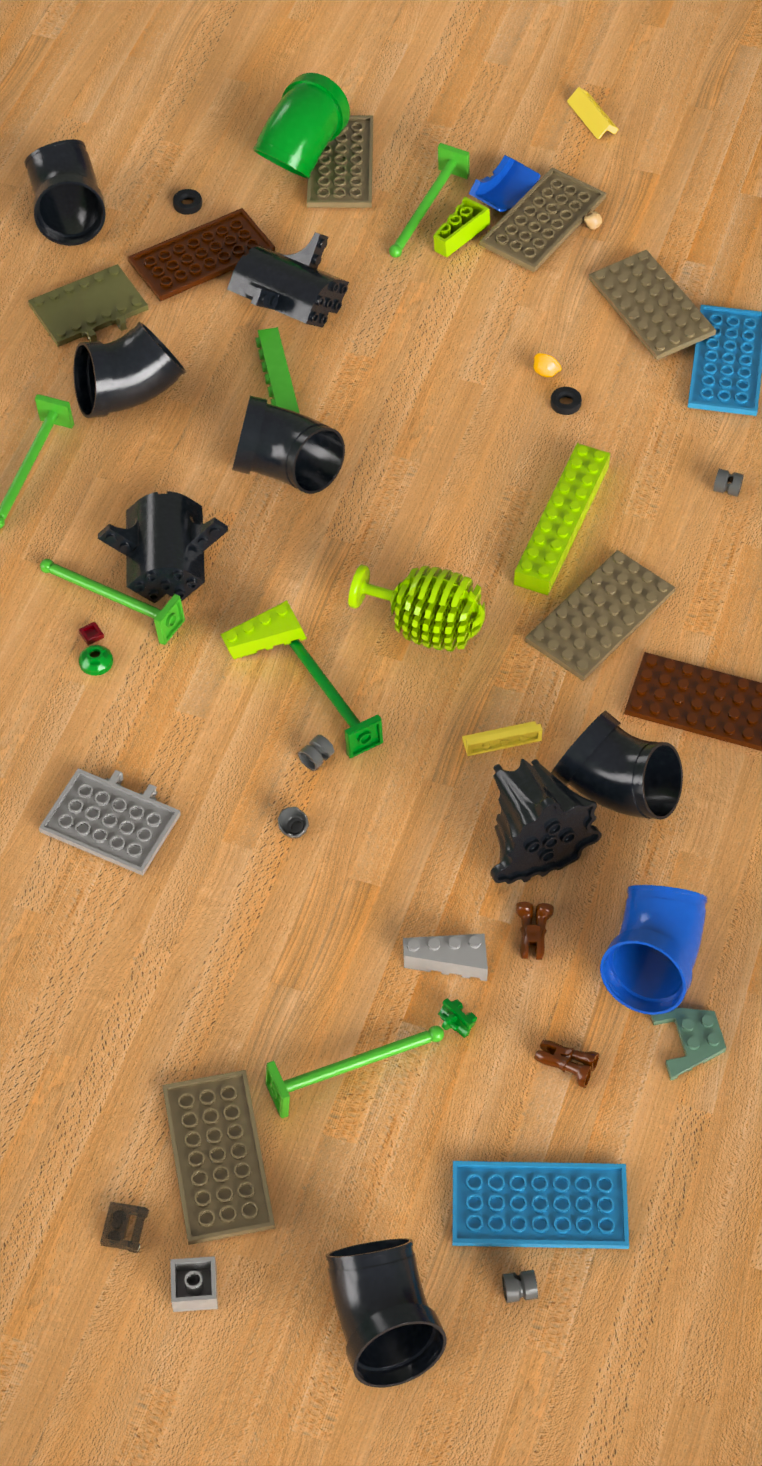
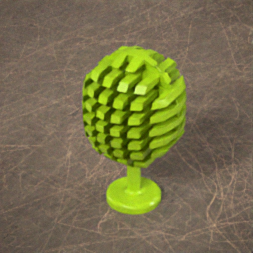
M361 564L354 574L349 591L348 604L350 608L354 609L360 607L366 595L391 601V616L394 611L396 613L394 620L396 623L395 630L399 633L402 629L404 630L403 636L405 639L412 640L418 645L423 644L427 648L434 647L436 650H443L445 648L447 651H454L456 646L457 650L464 649L468 640L476 636L485 620V601L482 606L480 603L481 587L477 584L473 590L471 578L467 576L463 578L462 574L458 572L453 573L451 572L452 570L448 569L442 571L439 567H432L431 569L429 566H422L420 570L419 568H413L408 577L401 583L399 582L395 590H390L369 584V567Z

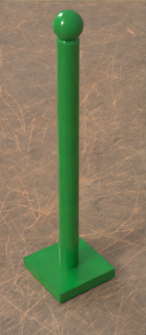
M300 640L291 641L292 643L289 646L350 727L345 730L346 753L348 757L353 758L382 744L381 717L375 715L360 722Z

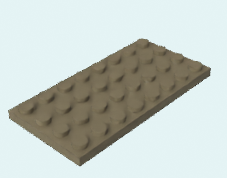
M350 115L347 126L334 140L327 144L308 179L307 207L372 208L373 115Z
M552 167L480 240V246L535 272L584 221L585 215L594 211L606 198V193Z
M647 250L589 274V280L656 360L716 335V329Z
M617 550L525 637V642L584 681L675 592V587Z
M246 1070L162 1085L188 1245L275 1229Z

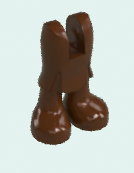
M519 902L516 904V913L522 922V927L520 928L522 934L520 944L521 958L528 959L529 945L536 946V960H542L545 952V934L547 932L545 926L547 920L554 913V907L548 903L538 904L535 911L536 925H532L533 904Z
M542 1040L540 1044L542 1050H538L535 1053L534 1059L544 1065L574 1074L577 1084L580 1087L586 1088L591 1077V1071H594L598 1064L599 1053L595 1051H578L550 1040ZM572 1060H576L582 1064L572 1062Z

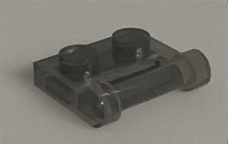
M110 1202L100 1241L101 1246L125 1249L138 1253L141 1247L139 1241L149 1209L141 1206ZM136 1215L131 1241L125 1240L130 1216Z

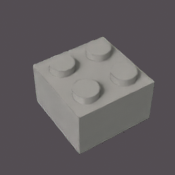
M215 1256L170 1259L173 1312L218 1309Z

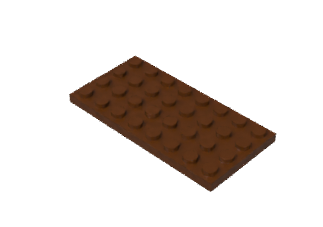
M241 208L128 256V262L159 301H163L234 270L243 255L246 256L249 253V249L261 246L275 251V246L245 210Z
M644 652L625 708V715L762 751L761 682Z

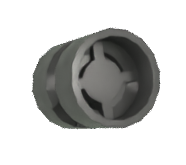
M719 469L713 491L719 493L726 491L728 495L738 497L744 474L736 472L730 474L728 470Z
M317 735L309 742V745H306L299 751L298 757L308 769L316 771L324 761L334 754L335 750L327 738Z
M534 1270L521 1271L519 1275L515 1272L502 1274L506 1303L519 1302L522 1297L524 1300L538 1299V1288Z

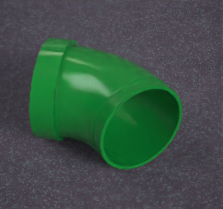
M318 73L299 75L284 90L282 99L268 118L253 151L272 163L309 179L327 144L334 140L348 124L350 107L344 92L334 81Z

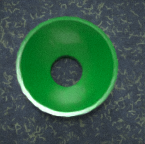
M91 645L81 652L79 665L81 670L88 675H102L112 667L113 656L105 646ZM98 651L100 655L98 657H91L90 653Z

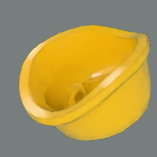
M542 353L534 356L533 369L540 376L550 378L562 370L560 364L552 356Z

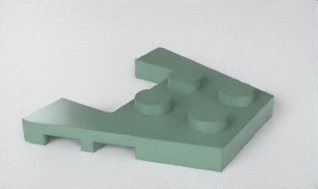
M676 1007L674 1010L664 1014L650 1015L653 1025L675 1022L685 1053V1057L666 1060L665 1064L670 1081L675 1080L686 1071H691L693 1067L702 1062L704 1064L726 1051L725 1041L715 1011Z

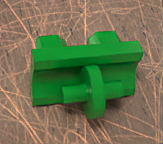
M448 998L445 999L438 1013L444 1021L442 1028L444 1030L452 1028L463 1038L467 1037L471 1028L475 1025L477 1017L472 1012L465 1015L462 1012L463 1005L458 999L450 1001Z

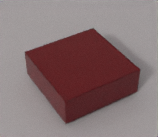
M96 622L79 629V634L87 645L104 638V634Z

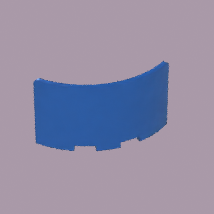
M504 155L499 165L493 171L494 175L483 179H476L469 194L499 212H506L538 182L541 175L513 158Z

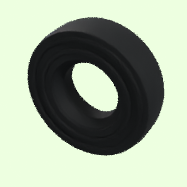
M183 189L174 195L173 206L181 214H194L202 207V197L196 190ZM186 199H191L194 201L191 204L182 203V201Z
M560 387L553 391L550 403L555 412L562 415H571L580 409L582 398L576 389ZM567 397L572 399L573 402L571 404H563L559 400Z

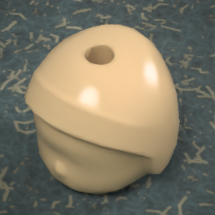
M591 211L585 215L584 222L587 228L594 230L602 224V217L597 211Z

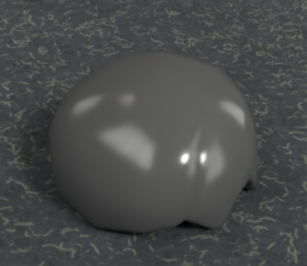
M287 807L279 814L278 826L284 835L296 839L307 832L309 821L306 814L298 807Z

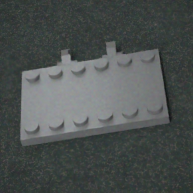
M78 768L40 825L39 831L143 876L181 815L180 810L156 801L157 787L149 784L143 794L137 793L120 785L124 779L123 773L115 770L110 779H103Z

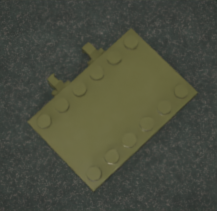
M118 264L28 300L30 308L58 347L85 336L90 342L97 341L95 332L115 323L123 331L127 329V318L148 310V304Z

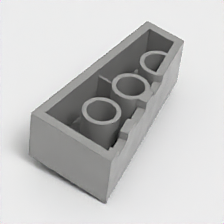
M485 934L403 938L404 968L426 972L433 970L445 975L451 973L462 975L463 978L470 979V977L480 978L481 981H487L488 965Z

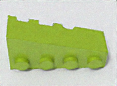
M464 197L461 205L458 204L455 208L453 215L450 214L448 221L443 223L433 235L435 252L448 257L489 226V208Z
M287 600L220 634L233 659L255 654L258 650L273 649V646L279 644H291V641L300 639V641L307 639Z

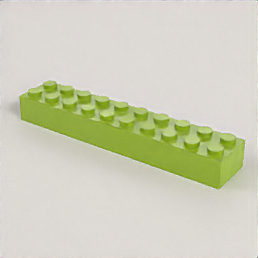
M579 443L576 444L515 569L514 585L549 595L609 468L610 453Z

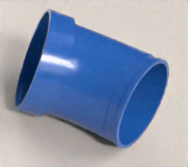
M656 885L629 886L619 935L612 940L602 957L600 964L601 977L609 993L627 1008L649 1015L664 1014L674 1010L681 1004L691 985L692 970L697 959L704 929L707 897L694 891Z

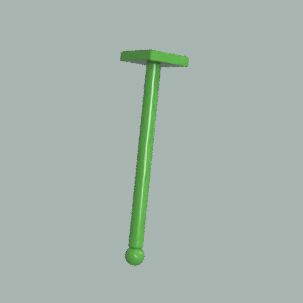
M443 143L438 145V170H441V173L394 245L389 248V254L392 257L397 258L402 254V249L450 175L453 174L468 179L470 176L469 152Z
M40 394L36 395L35 402L40 421L44 422L0 505V529L4 527L5 519L53 425L73 428L74 420L69 402Z
M44 559L40 563V569L44 573H51L153 618L160 644L165 645L185 621L179 595L174 594L163 609L160 610L57 565L50 559Z
M432 1026L428 1031L284 1081L275 1062L271 1061L266 1065L265 1084L279 1116L285 1118L289 1116V1092L431 1043V1041L440 1042L444 1038V1030L440 1026Z

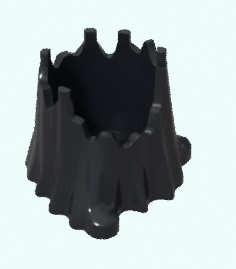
M521 759L520 766L515 771L503 770L500 764L495 765L493 768L496 772L493 777L500 791L498 801L501 806V813L497 814L496 818L498 824L495 826L500 845V863L495 865L490 871V875L495 883L506 882L511 884L520 879L523 882H527L535 875L543 877L550 871L561 870L577 861L583 849L598 842L602 836L599 829L591 825L597 818L594 814L597 808L596 802L570 790L542 766L537 759L531 762L533 766L526 760Z

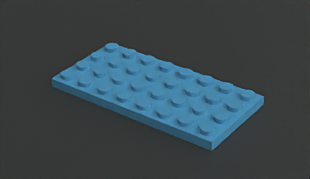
M701 305L700 312L716 329V335L702 340L695 345L687 408L757 416L762 375V312Z
M453 1161L452 1246L629 1249L626 1164Z

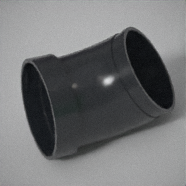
M74 139L62 140L45 145L32 152L25 159L24 163L28 170L35 195L34 218L40 232L52 242L66 246L80 245L93 239L104 225L106 212L104 197L98 188L85 143Z
M138 322L136 327L121 338L110 343L103 344L100 341L80 342L74 355L73 376L75 394L79 408L86 418L106 417L110 412H118L143 404L167 390L182 374L186 373L182 364L142 322Z
M250 395L232 470L245 474H250V471L266 475L287 483L304 493L314 494L328 487L338 475L344 461L345 444L337 430L308 416L268 404L266 399Z
M607 711L601 713L587 727L551 772L563 784L572 786L579 793L605 808L621 814L661 820L669 817L679 802L683 784L680 756L673 745L667 742L646 741L630 735L620 728L621 723Z
M409 1238L380 1240L341 1248L326 1254L333 1297L347 1342L346 1354L357 1380L370 1387H392L409 1382L434 1366L444 1353L447 1338L437 1314L427 1304L415 1253L413 1252V1240Z

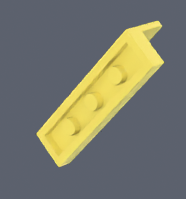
M578 87L567 100L568 104L597 139H600L607 130L613 134L619 130L586 90Z
M535 721L465 735L462 736L467 756L542 741L541 724H536Z

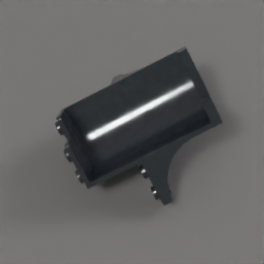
M315 232L305 248L291 255H283L261 246L249 249V253L246 256L243 255L238 261L227 290L252 300L251 304L272 309L305 324L323 328L327 322L328 313L337 314L340 310L349 282L317 269L321 263L323 251L327 246L328 236Z
M167 491V494L154 492L140 498L126 510V529L108 524L98 533V539L126 555L127 588L153 603L158 602L166 594L171 597L174 594L179 595L181 601H183L205 583L204 551L228 531V526L215 517L203 523L202 506L183 494Z

